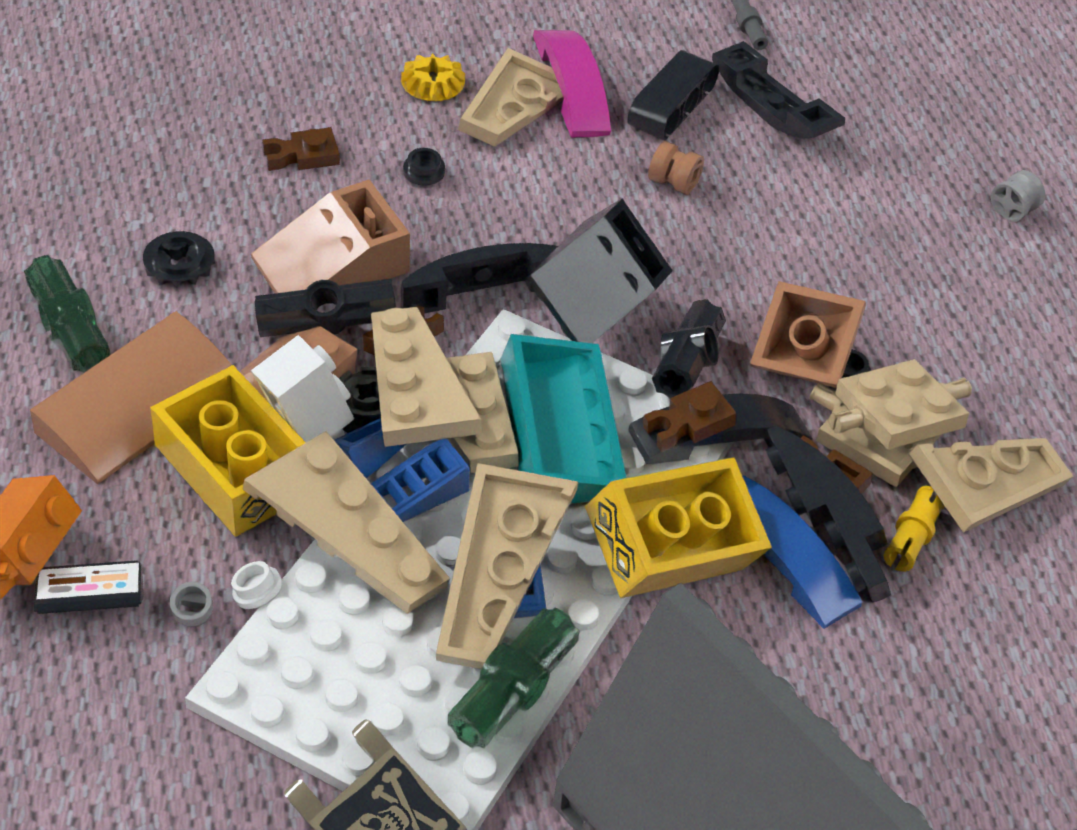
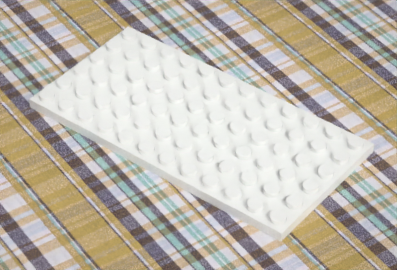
M503 309L466 355L485 352L493 353L509 415L500 359L510 335L517 334L571 340ZM601 352L627 478L723 460L734 442L694 446L689 460L646 465L628 431L629 425L647 413L669 407L670 399L666 395L656 392L652 381L653 375ZM438 440L405 445L366 479L372 483L426 446ZM518 466L507 469L518 470ZM470 473L468 492L403 522L450 577L446 589L407 614L356 576L355 568L339 556L331 557L317 546L318 541L315 539L283 577L282 586L278 594L271 601L256 610L185 697L186 708L341 791H344L375 763L357 744L352 734L353 729L365 719L370 720L392 747L466 826L467 830H478L632 596L621 599L619 597L585 509V505L589 502L573 503L569 505L541 562L547 609L546 615L513 618L488 670L436 661L437 645L475 473ZM427 477L421 479L425 485L430 483ZM408 486L402 488L408 496L413 494ZM390 494L383 497L391 508L397 505ZM531 589L527 590L525 595H532Z

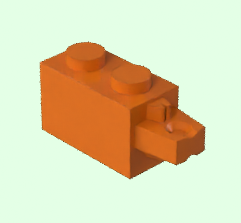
M55 475L14 478L0 495V600L13 586L32 584L83 511Z

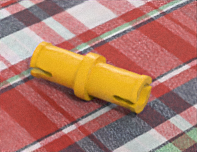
M926 485L918 489L909 510L904 511L896 522V534L883 556L885 562L890 567L898 554L902 556L895 568L897 571L906 572L911 570L922 546L931 542L935 534V522L945 505L938 495H936L933 503L929 501L934 491L931 486Z

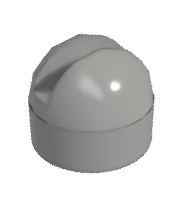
M186 582L179 585L171 594L170 607L178 622L187 627H198L210 618L213 612V600L206 586L198 582ZM181 605H183L185 607L202 610L198 613L180 610Z

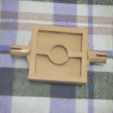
M915 359L838 380L835 394L849 410L831 414L829 425L836 434L857 427L863 428L874 435L887 450L965 428L969 412L957 399L971 396L972 387L969 381L966 382V378L945 384L939 383Z
M819 383L813 388L810 400H814L832 411V414L849 410L832 389ZM828 418L819 428L816 441L831 450H837L871 471L874 475L897 487L912 469L918 467L909 453L917 444L934 445L941 435L887 450L874 435L863 428L857 427L838 434L834 433V430L829 425Z

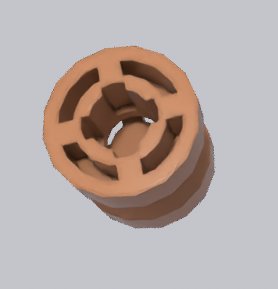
M663 141L653 155L648 177L659 184L668 182L674 186L676 191L689 195L697 185L702 174L704 156L694 152L683 153L679 151L677 145Z

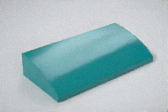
M511 334L500 360L510 422L518 450V471L577 481V491L570 504L590 502L611 481L627 478L600 346L593 343Z

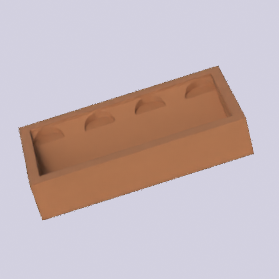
M175 311L31 408L30 413L34 433L96 484H99L155 444L151 406L230 367L232 364L198 328Z

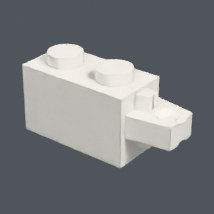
M299 335L251 370L269 404L305 442L310 441L325 431L335 440L345 435L342 428L355 419L346 403V400L351 397L349 391L340 379L331 373L336 369L335 363L320 345L312 349Z

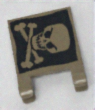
M367 719L360 722L353 729L352 734L357 744L375 763L325 807L308 786L299 779L294 781L284 792L289 802L314 830H467L466 826L392 747L374 724Z

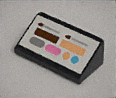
M134 560L43 567L36 577L34 612H37V614L139 607L144 598L142 564L140 561Z

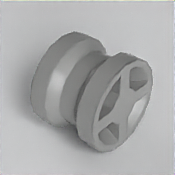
M1026 170L1017 171L1008 178V181L998 184L991 193V203L994 210L1011 222L1020 221L1029 211H1033L1042 205L1045 200V189L1042 182L1035 174Z

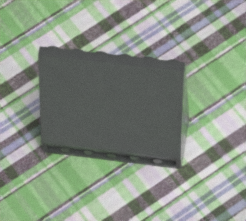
M682 583L665 592L660 598L556 779L553 807L574 830H933L917 807L910 803H905L883 781L880 772L872 763L860 759L840 739L838 732L829 721L816 716L797 697L794 688L786 679L776 676L756 657L751 645L745 639L736 637L716 618L711 606L705 600L696 598Z

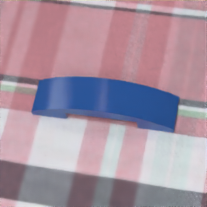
M742 475L772 546L764 555L793 584L791 596L823 629L860 608L862 600L854 585L818 535L778 496L756 481Z

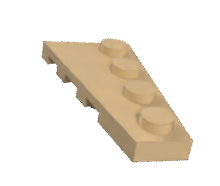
M391 308L386 311L371 313L382 433L385 447L483 434L479 414L418 308Z
M327 431L244 479L243 490L256 500L261 497L277 510L276 515L292 527L298 525L318 541L317 546L331 557L339 556L355 568L356 576L408 614L447 588L450 577Z
M477 464L437 645L436 661L483 670L489 669L577 491V481Z

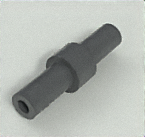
M731 0L737 12L736 21L741 31L747 33L754 49H764L768 45V40L761 28L762 19L757 9L751 6L748 0Z

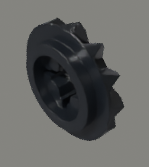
M175 231L162 234L153 239L144 249L143 263L147 276H155L159 285L172 281L176 288H178L182 281H188L196 285L199 276H210L211 266L215 264V253L211 243L204 237L192 232ZM187 256V263L179 261L183 257ZM171 259L179 262L176 265H172Z

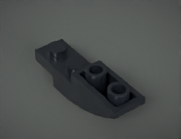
M778 426L767 429L773 446L765 449L776 474L780 475L786 472L793 487L785 491L795 512L799 516L807 513L813 528L824 523L836 550L845 546L852 560L851 563L845 565V568L857 592L866 589L873 603L891 596L888 581L873 551L888 545L884 528L869 503L838 466L819 450Z

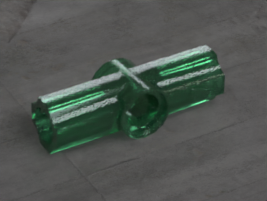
M49 254L33 259L31 266L24 270L27 286H29L37 302L46 332L51 330V334L48 335L50 340L57 339L72 370L85 373L111 355L108 342H106L96 324V317L90 298L84 288L77 289L61 259L51 258Z
M556 607L550 610L543 608L510 645L503 642L491 652L483 664L479 680L448 713L447 725L453 729L461 742L472 749L474 747L485 748L519 709L527 711L538 701L548 684L550 673L579 641L580 630L572 623L569 615Z

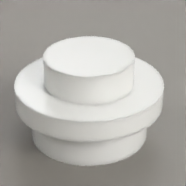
M256 561L240 568L232 578L233 599L241 608H259L278 594L282 586V578L275 568L269 567L265 562Z

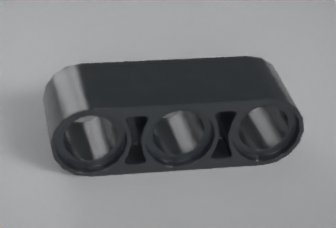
M680 50L635 97L628 112L627 123L659 139L667 140L669 136H666V134L671 135L689 116L686 113H691L708 95L705 92L710 93L714 88L719 75V65L685 50Z

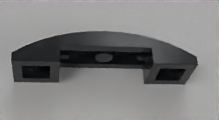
M746 42L737 43L712 54L713 63L719 65V73L730 89L773 128L794 137L815 138L845 125L846 118L820 98L806 103L767 73L768 59Z
M537 243L496 244L464 250L435 260L401 281V309L419 305L424 307V314L445 310L446 296L521 281L526 282L530 293L535 292L527 277L558 246Z
M741 393L722 394L736 412V425L696 443H693L690 437L685 435L679 439L673 448L661 452L657 447V434L666 431L665 429H656L648 434L643 428V417L630 423L628 428L646 465L689 460L694 446L764 438L768 447H772L773 444L767 429L778 426L799 438L803 435L810 440H813L793 405L775 397ZM669 407L660 410H669Z

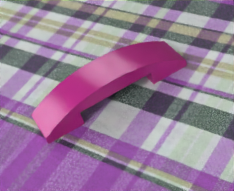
M534 30L533 38L541 60L550 61L564 97L561 113L570 137L610 135V117L603 81L593 53L584 38L572 30Z

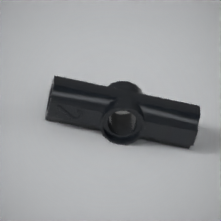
M392 279L338 285L331 280H319L313 282L305 290L255 296L254 301L260 338L292 334L316 327H322L336 335L347 326L371 324V313L396 308ZM324 304L336 305L334 309L326 313L317 311Z
M708 299L694 301L678 330L662 334V360L652 377L656 392L662 393L670 399L691 390L702 369L715 366L718 363L719 347L717 338L726 322L722 307L713 305Z

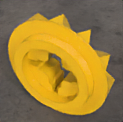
M433 53L430 57L426 58L417 55L414 61L405 62L404 71L401 72V83L406 92L418 99L443 101L458 95L465 85V73L462 71L461 63L451 62L449 55L441 58L435 57ZM429 73H437L436 81H432Z

